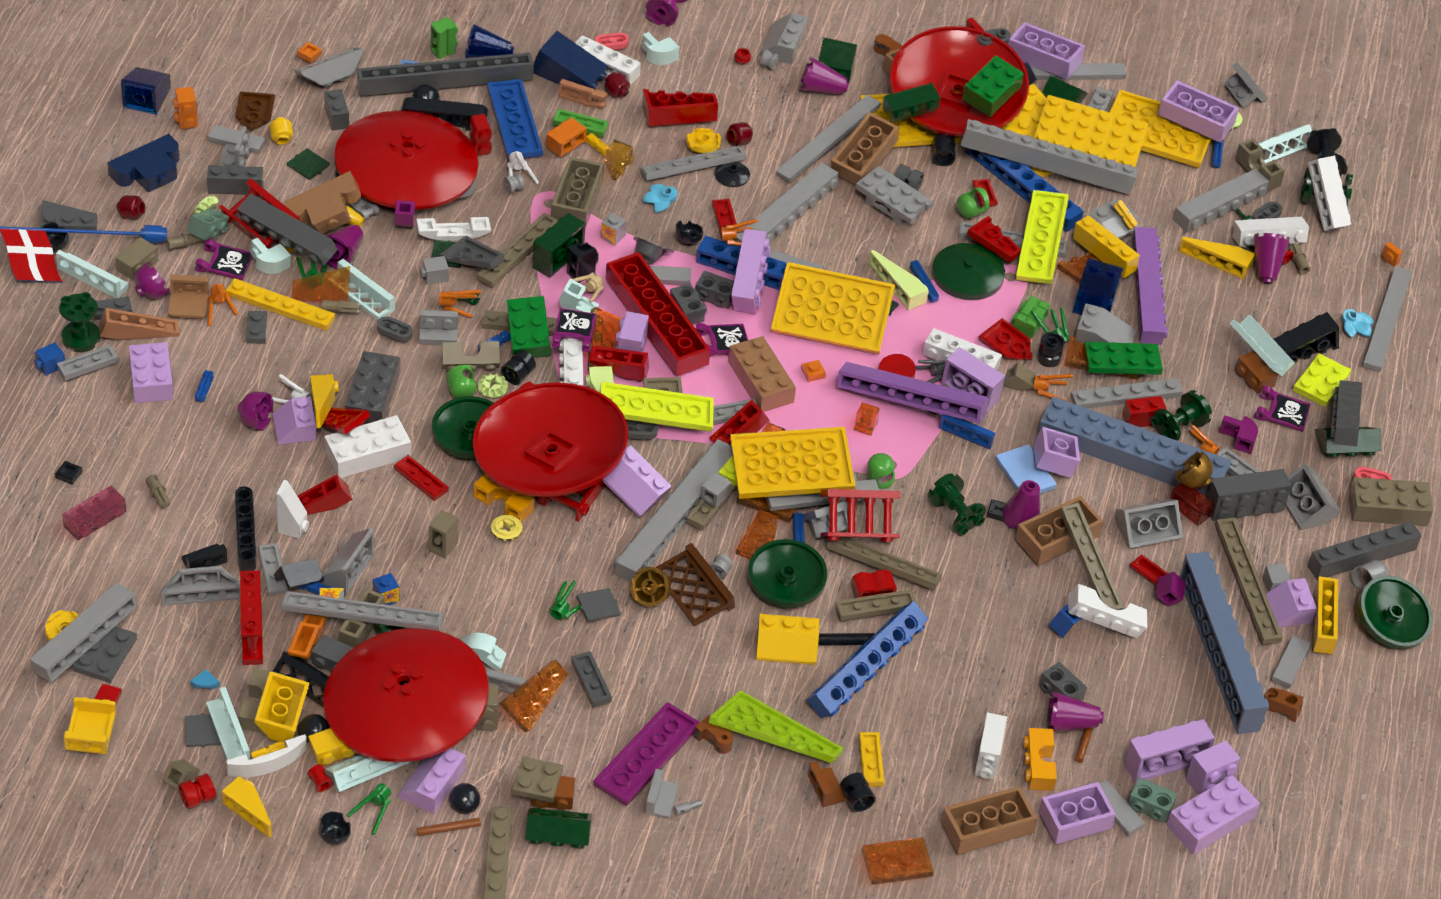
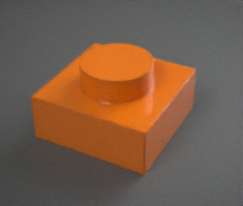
M307 42L297 51L298 57L310 63L322 54V49L310 42Z
M1389 241L1385 244L1381 257L1395 267L1400 263L1403 251Z
M820 360L802 363L801 369L808 382L826 377V372Z

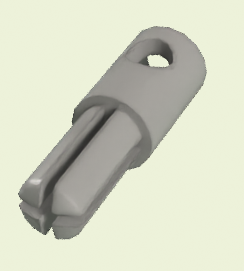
M699 799L674 806V813L679 815L689 812L691 809L701 807L703 803Z

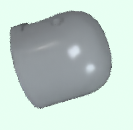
M1373 560L1355 567L1352 571L1351 579L1353 585L1359 591H1362L1364 587L1360 584L1357 575L1360 568L1366 570V575L1370 581L1380 576H1389V570L1383 562Z

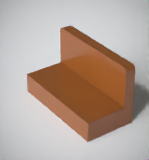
M817 761L809 763L808 777L822 807L845 802L846 797L832 768L821 769Z

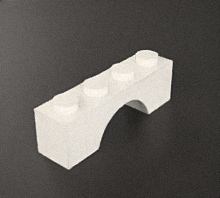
M1077 584L1068 594V613L1134 638H1138L1147 629V609L1129 603L1124 610L1112 609L1100 600L1096 590L1081 584Z

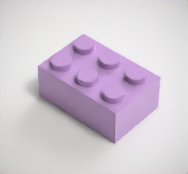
M168 343L129 345L135 403L173 400Z
M959 347L946 360L941 385L947 384L950 388L989 397L988 412L1000 399L1005 375Z
M1099 782L1042 797L1038 811L1055 845L1112 829L1116 816Z

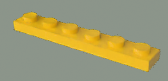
M236 278L226 289L229 297L326 331L335 320V313Z

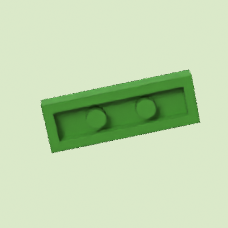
M562 109L557 110L553 119V125L559 126L562 122L572 117L587 128L586 134L593 133L601 138L604 137L609 125V121Z

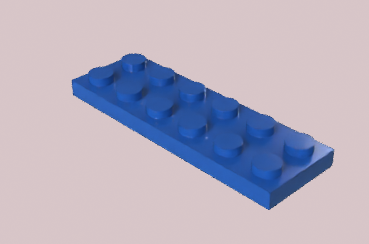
M522 79L488 82L487 90L507 159L509 160V155L515 151L521 152L523 158L543 156V149Z

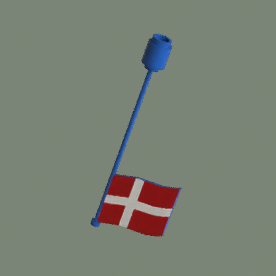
M144 225L140 232L0 226V233L7 247L10 267L17 281L63 283L56 269L52 246L46 232L136 235L152 244H162V242H166L167 227L162 225Z

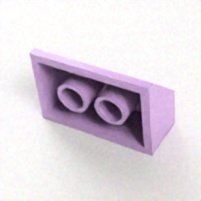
M631 445L626 449V453L619 465L602 480L639 518L664 498L671 488V485Z
M450 748L440 754L423 759L399 792L398 798L435 814L466 769V755Z

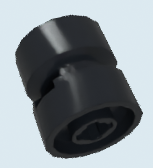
M937 134L932 140L933 161L939 166H949L956 159L955 139L950 135Z
M1048 332L1041 337L1037 355L1041 365L1055 367L1060 364L1065 344L1064 338L1061 335Z
M518 350L511 357L510 361H507L501 367V374L510 384L519 385L534 370L536 362L528 352Z
M852 773L841 781L840 788L854 812L865 811L876 802V797L863 773Z

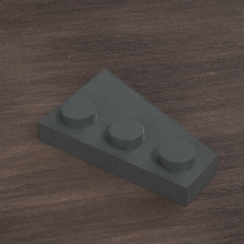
M42 201L40 228L47 223L56 222L59 226L65 227V229L97 230V213Z
M468 236L463 237L440 254V256H445L446 261L487 269H493L505 260L503 253Z

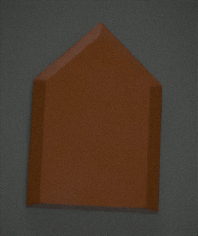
M240 91L235 118L250 131L269 122L272 117L275 94Z

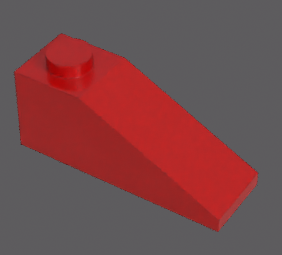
M601 346L592 347L589 357L590 363L599 367L612 366L614 374L629 380L643 381V378L647 377L649 370L647 352Z
M751 399L709 438L714 443L719 439L731 445L730 434L757 433L770 420Z
M338 474L297 496L307 511V515L337 509L353 500L348 485Z

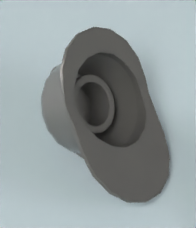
M633 237L636 241L634 253L639 252L648 264L658 261L663 252L674 253L671 249L655 245L639 237Z

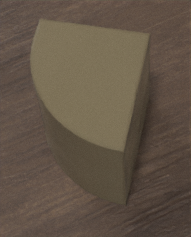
M1018 362L1006 372L1004 385L1014 390H1028L1034 386L1036 373Z
M184 759L171 761L162 780L178 790L179 783L187 780L193 781L200 769Z

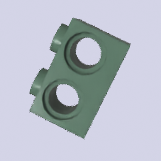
M213 208L191 215L187 232L206 241L227 231L229 216Z
M1139 777L1130 795L1128 804L1134 811L1166 823L1175 805L1178 793Z

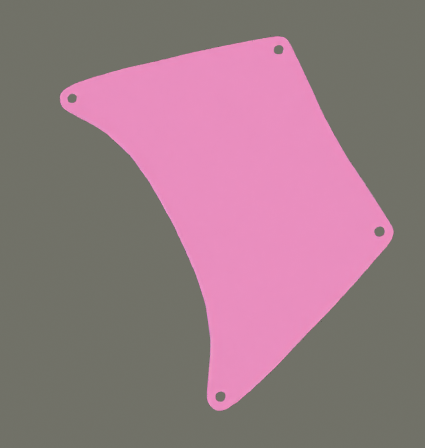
M547 191L535 195L530 209L531 224L543 213L551 216V208L545 207L544 201L548 199L553 200L556 192ZM593 214L590 215L585 228L584 243L587 242L595 247L598 252L599 260L596 264L595 274L602 277L604 289L594 299V302L599 304L595 312L597 316L594 341H591L589 352L583 351V385L588 388L589 386L585 384V375H589V367H599L589 362L592 347L616 348L618 343L615 340L617 331H621L619 329L621 318L625 319L626 312H629L605 279L606 263L634 254L636 241L633 239L635 236L628 233L615 246L600 238L602 220ZM673 250L674 253L663 252L658 261L648 264L649 266L691 268L690 284L694 290L704 270L733 281L735 280V275L697 263L696 256ZM567 264L551 278L537 271L541 296H544L547 317L558 318L559 309L561 308L559 303L560 296L569 279H572L567 274ZM1004 264L1005 274H1017L1018 266ZM1004 278L1002 287L994 295L980 300H964L947 294L940 289L934 280H930L939 294V300L932 303L927 297L926 304L911 310H907L895 294H893L880 354L771 332L780 290L765 285L763 291H760L761 305L760 308L757 307L756 314L734 311L733 302L729 309L701 300V302L705 303L707 312L705 313L704 321L699 323L706 325L744 324L748 340L764 336L796 386L794 403L765 411L764 413L770 421L757 433L845 427L854 472L867 474L869 458L874 454L884 453L888 454L896 462L897 467L894 469L895 479H900L912 471L942 430L939 428L942 414L939 413L938 416L934 417L928 413V410L838 388L839 370L846 361L879 370L881 360L891 354L906 355L912 359L915 366L931 365L918 363V360H935L923 355L925 341L933 328L993 351V348L978 337L1001 318L1008 323L1011 322L1026 292L1028 281H1007ZM586 280L580 282V284L585 286ZM663 284L664 287L667 289V291H668L669 293H670V289L675 288V287H679V286H683V285ZM587 291L583 296L590 299L594 292ZM709 333L701 336L706 344L712 346ZM549 336L556 372L560 382L563 381V379H560V367H563V365H559V355L563 351H559L557 347H552L553 336ZM647 337L644 352L648 353L649 370L646 378L681 377L684 394L714 398V406L751 399L728 362L729 354L713 355L709 359V365L676 376ZM820 360L826 372V377L808 382L801 369L802 363ZM930 369L916 370L914 379L928 381L936 376L931 374ZM613 373L615 384L643 387V381L625 379ZM938 380L934 384L941 385L942 380ZM725 423L713 425L712 432L657 424L658 434L655 438L714 444L709 437ZM892 474L882 478L892 479Z

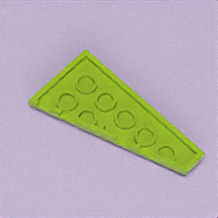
M741 690L714 712L708 721L710 724L829 763H833L842 755L844 749Z

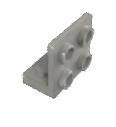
M246 126L242 127L237 145L226 144L219 166H246L245 158L249 157L250 147L247 146L249 134L247 133Z

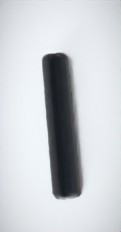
M820 633L818 645H863L875 633Z

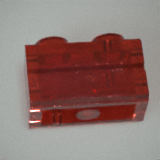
M1179 484L1172 490L1170 498L1178 500L1180 513L1197 526L1210 517L1214 504L1196 489L1185 487L1182 484Z

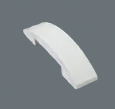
M470 217V223H435V218L416 219L418 233L434 240L459 241L465 236L474 239L491 233L488 217Z
M304 734L286 740L284 749L248 760L246 754L226 760L227 775L230 777H254L280 770L293 763L307 750L306 736Z

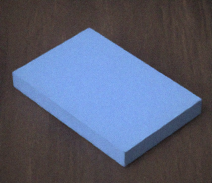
M1029 444L996 455L995 461L1016 490L1026 480L1036 482L1040 487V494L1056 489L1057 484L1049 472L1036 468L1035 454Z

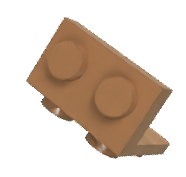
M171 274V296L168 315L178 318L204 319L207 314L209 299V276Z

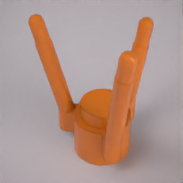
M758 219L721 227L722 242H727V245L741 246L742 242L733 241V239H737V232H744V229L752 230L753 227L743 226L757 223Z
M213 285L210 288L211 295H209L208 326L212 324L214 301L216 303H224L226 300L234 315H238L229 294L226 293L224 285Z
M481 290L441 291L439 305L445 306V311H458V314L472 318L471 314L453 308L452 305H456L457 298H477L476 294L481 293Z
M1035 375L1033 390L1038 391L1037 395H1044L1052 399L1053 396H1057L1045 392V390H1049V384L1067 385L1068 382L1050 379L1072 378L1073 375Z
M1192 425V429L1189 432L1203 443L1200 449L1217 455L1220 447L1215 445L1196 426Z

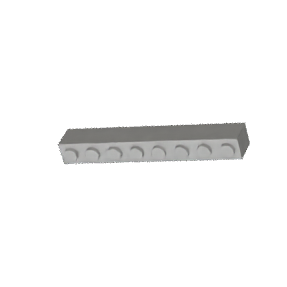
M820 163L755 218L758 219L757 223L745 227H753L752 230L767 232V239H770L771 244L774 238L780 236L788 226H792L795 220L802 217L808 209L813 208L820 199L825 198L828 192L837 187L839 172L824 163ZM738 232L737 239H734V241L742 242L744 232Z

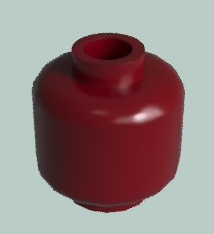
M613 72L606 77L604 87L613 98H624L629 93L630 82L622 73Z
M746 122L733 123L729 126L726 136L728 141L734 146L746 145L752 140L753 130Z
M125 195L118 201L117 211L124 219H139L145 212V203L139 196Z

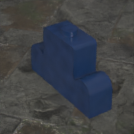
M170 134L162 136L107 162L108 175L119 186H130L136 180L147 192H151L177 179L176 163L180 160L179 144Z

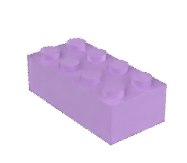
M1026 22L1010 37L1008 43L1024 63L1028 62L1029 65L1061 78L1068 79L1083 62L1085 45Z
M1177 80L1163 97L1158 115L1221 143L1236 123L1239 108Z
M744 229L731 295L734 311L756 314L757 307L760 308V291H763L765 283L763 274L767 273L768 263L766 261L767 257H770L771 254L770 239H767V232Z
M1204 719L1191 721L1181 726H1173L1164 731H1155L1146 736H1137L1130 740L1124 765L1134 783H1137L1139 777L1147 780L1189 768L1194 754L1213 746L1215 737Z
M1232 775L1172 810L1167 827L1194 855L1254 819L1260 803Z

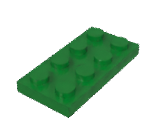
M1085 342L1084 344L1088 373L1162 375L1163 367L1158 344Z

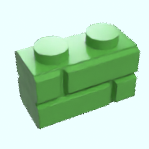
M448 17L431 23L430 50L438 59L444 58L446 55L455 54L456 45L458 44L456 38L458 27Z
M1033 296L1027 302L1023 301L1020 312H1016L1012 319L1014 327L1029 338H1033L1040 325L1032 315L1031 310H1034L1042 322H1044L1048 316L1050 304L1043 300L1040 301Z

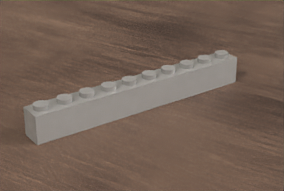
M967 120L960 146L1129 195L1137 176V168L1131 165L1083 153L1080 150L1066 148L1063 145L1052 144L1046 140H1038L1011 130L1000 129L994 125L983 124L976 120Z
M718 439L713 445L711 444L708 447L706 454L698 459L696 466L688 471L686 478L678 483L676 490L668 495L663 505L658 507L653 518L650 517L643 530L640 529L637 532L634 541L627 544L624 553L617 556L614 562L616 575L631 582L638 570L652 565L684 526L687 517L700 502L702 485L715 473H718L731 458V445Z

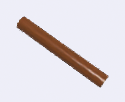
M1094 728L1084 730L1075 761L1078 763H1082Z
M480 818L418 827L417 835L422 836L481 826Z

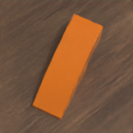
M305 615L303 622L300 621L288 649V655L305 659L311 656L312 649L321 639L326 629V616Z

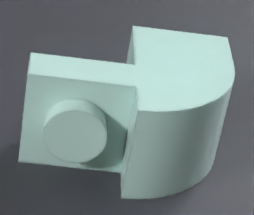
M649 32L643 34L642 48L647 52V61L656 65H667L679 60L680 47L670 37L658 42Z
M258 238L251 241L250 253L256 259L255 268L266 274H277L290 268L291 255L281 244L267 249Z
M569 279L559 300L560 306L563 309L595 313L599 304L594 301L590 303V299L583 296L586 286L572 279Z
M471 633L461 639V641L465 642L476 652L484 663L495 671L501 669L507 653L495 645L497 640L495 637L485 633Z

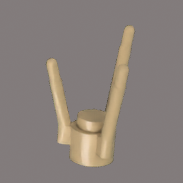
M593 272L589 275L572 279L576 282L586 280L584 293L587 291L594 292L589 300L590 303L604 289L602 277Z

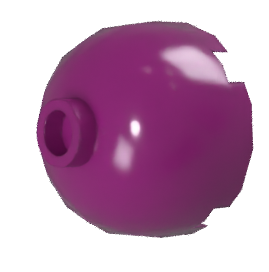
M146 262L135 273L134 280L137 286L134 288L140 296L145 295L149 299H159L169 293L170 289L169 287L167 289L164 288L166 284L164 279L154 267L149 268L150 263Z
M260 391L248 393L238 405V412L242 422L252 429L264 430L267 428L271 418H268L269 412H273V398L271 394Z

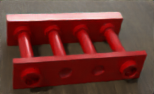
M249 179L246 182L249 189L248 194L230 210L223 205L219 206L223 214L229 216L228 223L231 222L250 239L258 238L267 249L272 248L271 244L275 240L269 236L266 239L262 238L259 235L261 232L255 228L252 230L235 216L238 213L237 208L250 193L295 219L301 220L299 216L253 179Z
M601 480L593 485L590 490L584 489L575 492L584 496L580 503L561 495L538 497V504L545 506L549 500L562 503L576 510L575 520L579 522L583 515L586 516L588 514L591 504L606 484Z
M822 489L821 497L828 498V501H830L829 532L820 533V537H827L828 541H839V537L881 538V542H893V538H900V534H891V503H893V499H900L901 491ZM839 498H846V502H848L847 533L837 532V501H839ZM857 499H864V502H866L865 533H855V502H857ZM875 499H882V503H884L883 533H873V504Z
M260 570L240 571L242 664L263 665Z

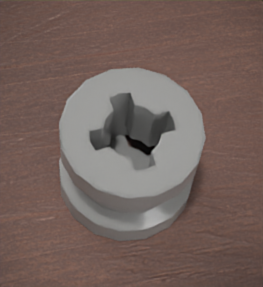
M766 49L760 59V65L768 66L769 69L775 70L779 63L780 55L777 53L772 54L771 51Z
M517 172L511 177H504V185L509 194L514 193L515 190L520 191L524 189V181L520 173Z
M723 554L716 555L713 563L710 564V567L720 579H724L733 566L732 560Z

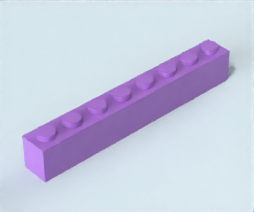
M1135 227L1132 247L1140 255L1137 271H1135L1140 343L1162 345L1163 338L1167 337L1168 329L1164 326L1166 324V313H1163L1165 310V300H1162L1164 287H1161L1163 274H1160L1162 269V261H1159L1161 249L1158 248L1160 236H1157L1156 228Z
M847 361L841 367L838 374V388L979 424L987 414L989 397Z

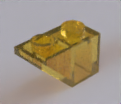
M614 139L606 149L605 163L612 179L616 181L620 175L624 174L626 167L632 164L634 155L632 146Z

